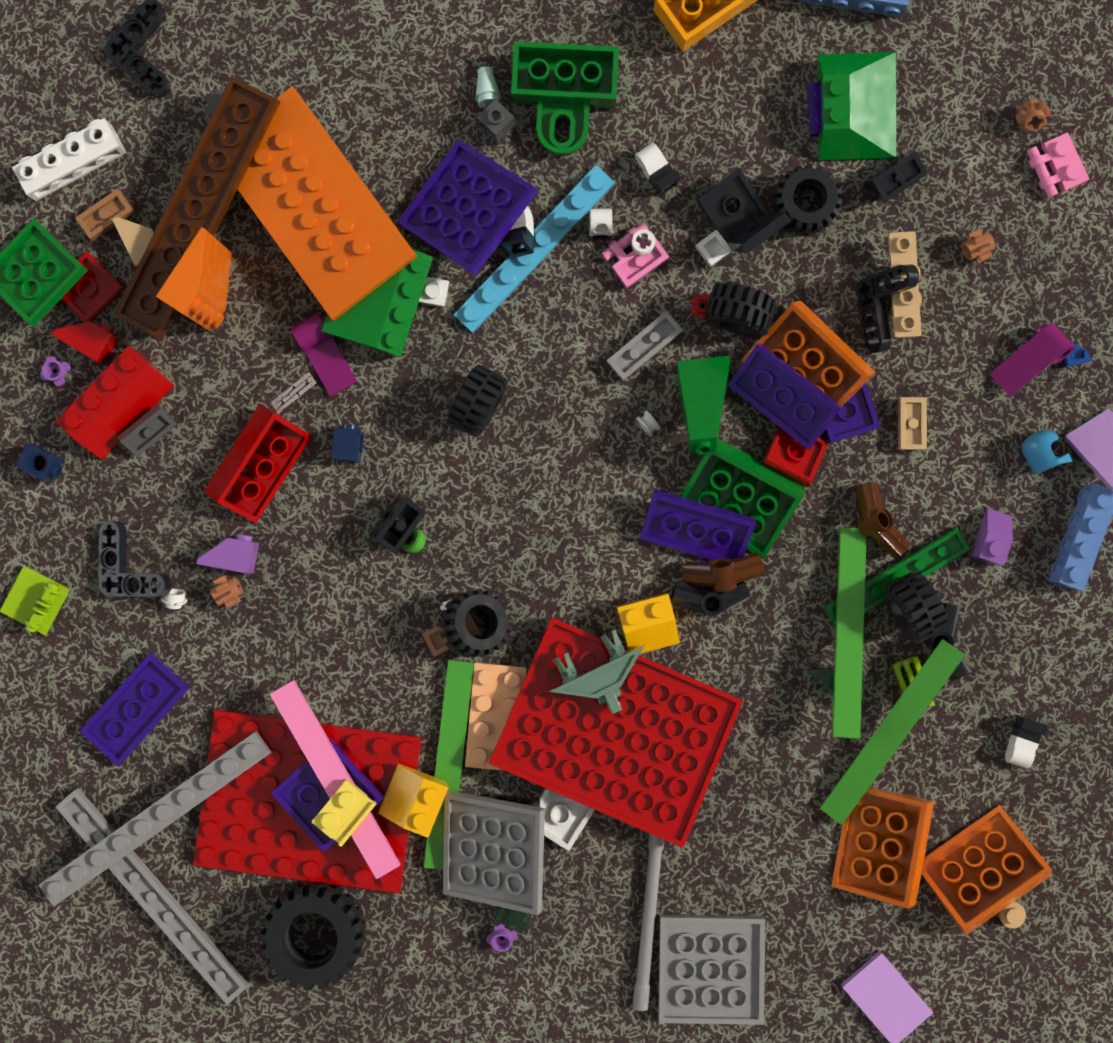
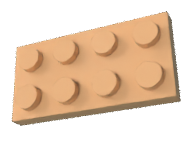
M475 662L465 767L502 770L489 764V761L524 682L527 667Z

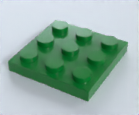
M33 218L0 252V296L29 325L34 327L88 270L40 222Z

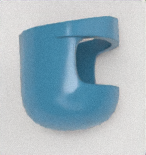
M1038 431L1026 438L1022 444L1023 455L1034 475L1057 465L1073 461L1069 453L1061 456L1054 455L1051 444L1059 439V436L1054 431Z

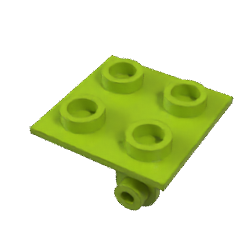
M24 565L0 612L26 625V630L33 633L38 631L46 636L70 589Z

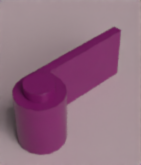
M316 313L290 329L296 341L308 356L328 394L332 397L358 381L332 335L321 332L326 315L321 317L319 313Z
M1045 323L1037 328L1033 338L990 373V376L1009 397H1012L1050 364L1059 363L1074 350L1075 346L1055 324L1047 325Z

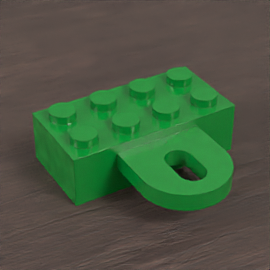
M514 41L511 87L512 104L537 105L536 132L541 146L546 151L557 156H568L576 153L585 144L588 136L589 108L615 109L619 47ZM562 117L570 122V137L565 143H559L554 138L555 122Z

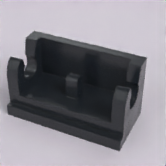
M913 151L902 155L864 181L863 184L867 189L874 191L875 196L873 199L875 201L886 203L929 173L917 152Z

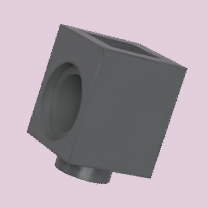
M496 99L477 117L479 127L497 144L515 127L514 116Z

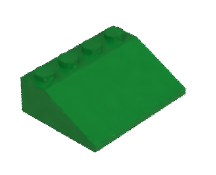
M414 250L418 256L415 260L335 321L326 314L321 332L394 358L401 357L433 257Z
M718 438L716 452L702 455L680 497L756 519L747 550L757 553L765 559L803 499L805 486L762 465V462Z

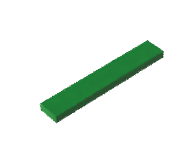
M955 527L865 581L864 614L885 602L884 587L886 584L914 570L926 577L970 551L971 548L959 528ZM836 599L823 606L834 627L836 626Z

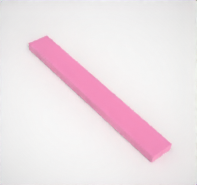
M295 680L271 693V698L329 798H332L346 779L354 784ZM370 812L351 836L375 878L378 879L399 867L400 862Z

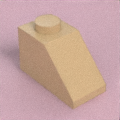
M115 217L112 220L134 265L137 267L155 231L151 228Z

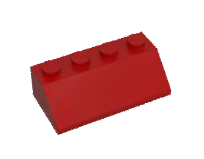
M128 346L55 422L75 441L103 460L120 443L118 436L157 405L175 385L139 350Z
M259 404L204 492L220 505L257 523L312 435L264 405Z

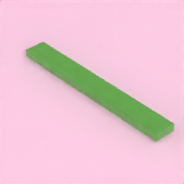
M846 527L839 528L831 737L860 739L867 538L860 533L858 528Z
M944 639L941 640L820 808L823 812L840 825L845 822L965 657L964 653Z
M451 659L448 660L434 777L447 782V792H459L475 662ZM445 798L430 835L427 837L424 868L443 870Z

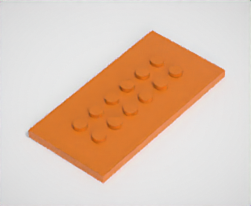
M292 86L276 98L280 101V104L238 187V191L327 314L335 321L418 256L297 90Z

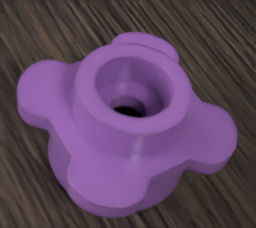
M50 356L42 366L40 377L44 381H53L56 386H62L65 383V375L70 371L71 366L68 362H60L55 357Z
M498 923L494 926V931L487 936L486 940L496 951L505 952L511 948L512 941L517 939V932L505 928L502 923Z

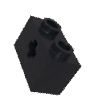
M399 493L369 536L396 555L424 517L426 511L408 497Z

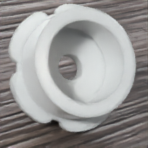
M171 588L169 594L161 597V601L169 609H180L187 602V598H185L186 592L181 589Z

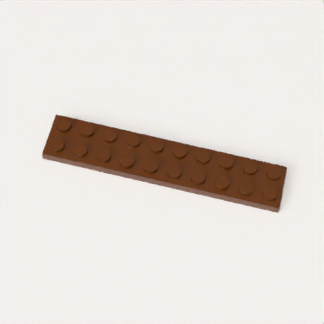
M232 76L230 77L114 313L115 316L158 339H164L177 310L157 298L156 295L201 227L206 229L212 236H215L280 104L278 99Z

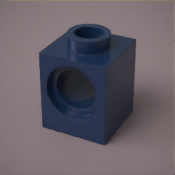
M342 424V428H334L331 459L361 463L364 432L357 430L358 425Z
M27 443L15 466L42 481L52 482L53 479L58 478L63 469L61 464L64 459L37 444ZM44 457L46 466L43 470H40L38 463Z

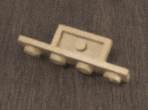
M914 231L890 233L888 235L890 268L898 265L913 264L919 271L920 280V268L917 266L916 233ZM906 275L900 277V280L904 281ZM919 283L912 289L892 295L895 338L921 336L920 307L922 296L919 292Z

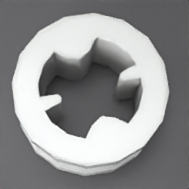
M646 229L637 231L632 238V249L639 255H647L652 252L655 246L653 233ZM642 236L647 237V242L651 243L649 247L646 245L645 249L640 248V243L636 242L637 238L641 240Z
M648 411L644 412L643 417L636 418L649 437L653 435L652 432L654 430L658 431L661 429Z

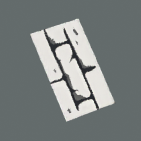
M310 372L271 402L277 414L316 384Z

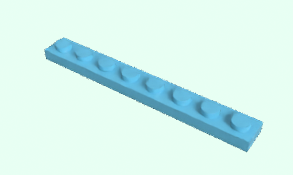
M595 165L534 229V253L516 258L509 256L457 310L454 317L473 334L584 218L590 209L603 198L615 185V182ZM521 243L517 249L523 248V244Z

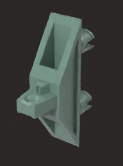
M615 629L610 632L613 644L606 634L601 636L611 656L610 662L583 675L577 673L569 653L563 655L566 668L559 658H555L553 661L561 674L563 682H561L562 685L548 692L597 698L600 705L606 703L610 713L615 714L622 710L617 699L618 696L622 695L619 687L623 684L645 645L630 652L628 650L625 651Z

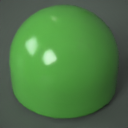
M416 527L412 531L415 534L413 542L409 545H406V542H404L401 546V549L407 553H418L425 546V535Z

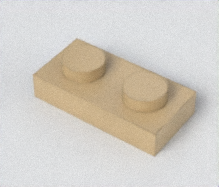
M927 397L898 398V450H926Z

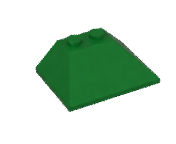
M896 52L818 54L817 82H821L822 131L818 134V161L896 159Z

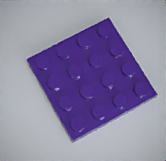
M458 139L396 223L473 276H476L538 191L530 183Z

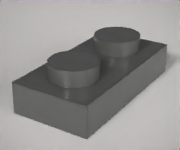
M157 404L121 433L118 439L138 457L174 428L177 423L169 413Z

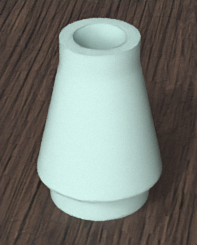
M487 66L477 70L478 79L475 98L479 103V107L484 109L494 99L498 102L501 99V94L493 75V69Z

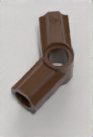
M878 482L857 486L855 490L862 515L857 522L860 533L866 538L874 537L893 558L901 556L908 549L910 542L894 527L891 513L883 506Z
M753 553L733 560L730 558H720L712 562L687 561L684 564L682 577L683 582H686L687 585L713 586L715 591L727 592L735 589L737 583L763 576L765 570L760 555Z

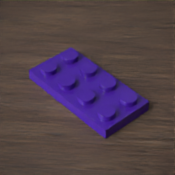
M761 343L755 346L727 385L808 450L812 448L843 408Z
M654 490L639 539L710 560L730 558L733 560L744 556L756 524V519Z
M150 653L79 732L113 763L120 766L191 687L156 655Z

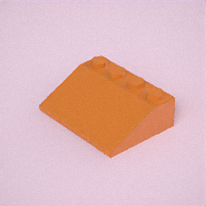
M201 227L156 297L209 331H212L213 328H218L224 320L223 313L226 309L232 253L206 229Z
M802 301L793 302L769 328L768 334L762 336L741 359L744 363L755 346L761 343L841 407L876 373Z
M869 787L842 824L831 887L907 909L916 905L934 801Z
M999 805L924 857L921 875L966 936L1048 879L1052 874V869Z

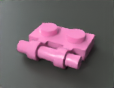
M1068 132L1042 144L1041 147L1045 153L1044 155H1040L1037 146L1027 151L1030 158V167L1035 169L1040 179L1038 184L1041 190H1045L1048 198L1058 194L1055 187L1057 183L1062 192L1089 180ZM1049 162L1054 176H1050L1045 163Z
M644 223L637 228L632 227L629 229L627 235L617 242L614 240L608 244L609 248L601 253L606 261L614 256L619 260L612 266V269L626 289L669 259L668 254L656 238L655 246L649 254L639 255L634 251L628 255L625 254L623 250L631 245L634 234L642 229L649 230ZM643 237L641 240L639 238L636 240V242L640 243V248L645 249L646 245L648 247L651 245V243L645 242Z

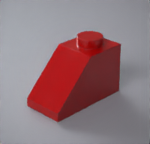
M91 321L56 329L51 334L103 365L120 340L119 337L113 334L115 329L103 322H100L99 325Z

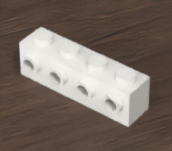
M103 118L102 120L97 119L90 122L87 128L79 132L67 134L64 140L57 144H49L43 147L42 152L34 156L22 158L18 162L19 164L13 166L12 169L26 195L37 201L127 152L113 126Z

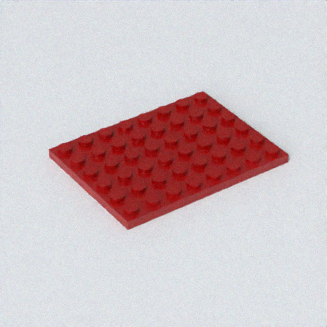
M551 617L489 764L684 848L743 700L640 655L623 684L619 687L622 695L618 696L617 699L622 710L615 714L610 713L606 703L600 705L597 698L548 692L562 685L561 682H563L553 659L559 658L566 668L563 655L569 653L577 673L583 675L610 662L609 659L611 658L601 638Z
M221 709L214 710L207 766L256 731L272 753L202 801L193 866L401 893L409 830L378 814L383 799L371 810V813L398 858L400 866L376 879L352 836L347 839L342 847L338 845L339 843L335 842L323 852L271 794L272 791L307 761L284 718ZM320 723L328 739L332 738L383 796L386 794L398 763L418 770L422 736Z

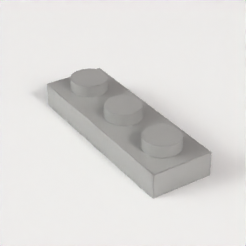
M666 310L606 362L619 378L624 381L682 333L683 329Z

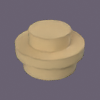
M1013 902L999 912V919L1008 928H1018L1024 923L1026 912L1019 903Z

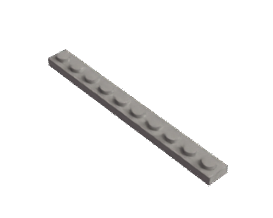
M257 731L39 884V887L54 907L272 753L259 733Z
M79 788L74 790L56 806V809L90 848L116 831ZM134 851L109 867V870L227 1005L248 987L249 983Z

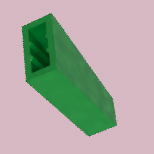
M729 356L677 361V382L689 454L705 455L710 452H716L729 376Z

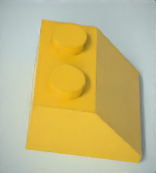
M668 593L616 606L629 651L645 645L641 653L680 643Z
M398 763L378 814L406 830L429 837L447 793L448 784L446 781Z

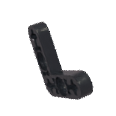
M145 0L107 42L105 51L107 56L150 95L155 98H162L168 95L171 85L169 80L137 51L164 22L166 12L159 1ZM150 8L152 10L156 9L158 14L155 17L148 13ZM141 17L145 21H147V23L149 24L148 27H146L141 20H139ZM134 26L142 27V34L138 38H131L129 35L131 28ZM124 37L132 44L131 46L123 41ZM116 47L124 52L121 56L115 53L114 49ZM136 62H142L145 65L144 71L141 74L132 73V66ZM151 75L152 78L162 84V88H154V85L147 78Z
M898 265L859 281L857 296L865 343L870 352L879 353L889 350L892 342L885 298L912 289L918 284L919 271L915 265ZM906 275L904 281H901L900 277ZM886 277H888L890 280V287L888 290L885 287ZM873 309L876 311L875 322L872 319Z
M119 521L104 522L99 530V589L101 593L109 597H163L169 594L172 582L168 575L163 573H127L126 527ZM116 530V535H110V531ZM110 544H116V547H110ZM112 551L117 555V562L113 566L109 563L108 559ZM134 578H137L140 583L139 589L136 592L131 588V581ZM110 582H122L121 587H110ZM149 583H161V588H149Z

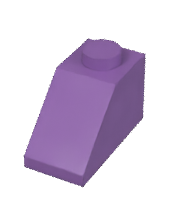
M986 508L970 557L992 565L1004 566L1013 541L1012 516Z
M237 534L236 538H227L199 557L196 564L247 574L254 573L259 543L252 541L253 536Z

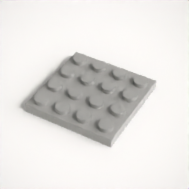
M448 791L444 802L443 894L533 915L541 913L545 808Z
M660 915L659 1023L764 1025V916Z

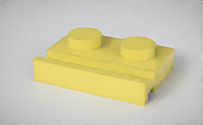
M346 779L312 820V823L342 847L377 803L367 797L368 795L350 780Z

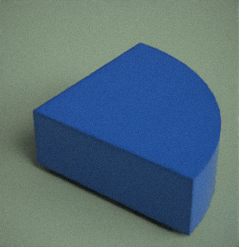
M1072 342L1075 348L1062 360L1065 368L1088 363L1092 360L1086 350Z

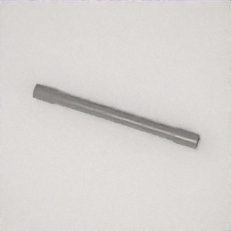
M650 833L637 978L634 985L632 1006L633 1009L638 1011L648 1010L660 866L664 849V839Z

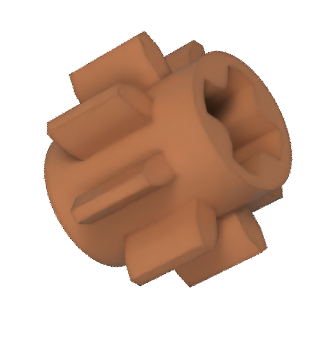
M1030 98L1023 105L1018 106L1020 114H1017L1015 117L1017 124H1021L1024 132L1026 130L1037 132L1043 126L1048 125L1046 117H1049L1051 112L1049 106H1045L1043 99L1037 101Z
M977 229L965 236L966 242L962 243V251L969 261L975 259L978 264L992 257L990 251L995 249V242L989 232L981 233V230Z
M223 575L213 580L215 587L211 588L210 592L219 606L225 604L228 608L241 602L238 596L244 592L236 577L229 579L228 575Z

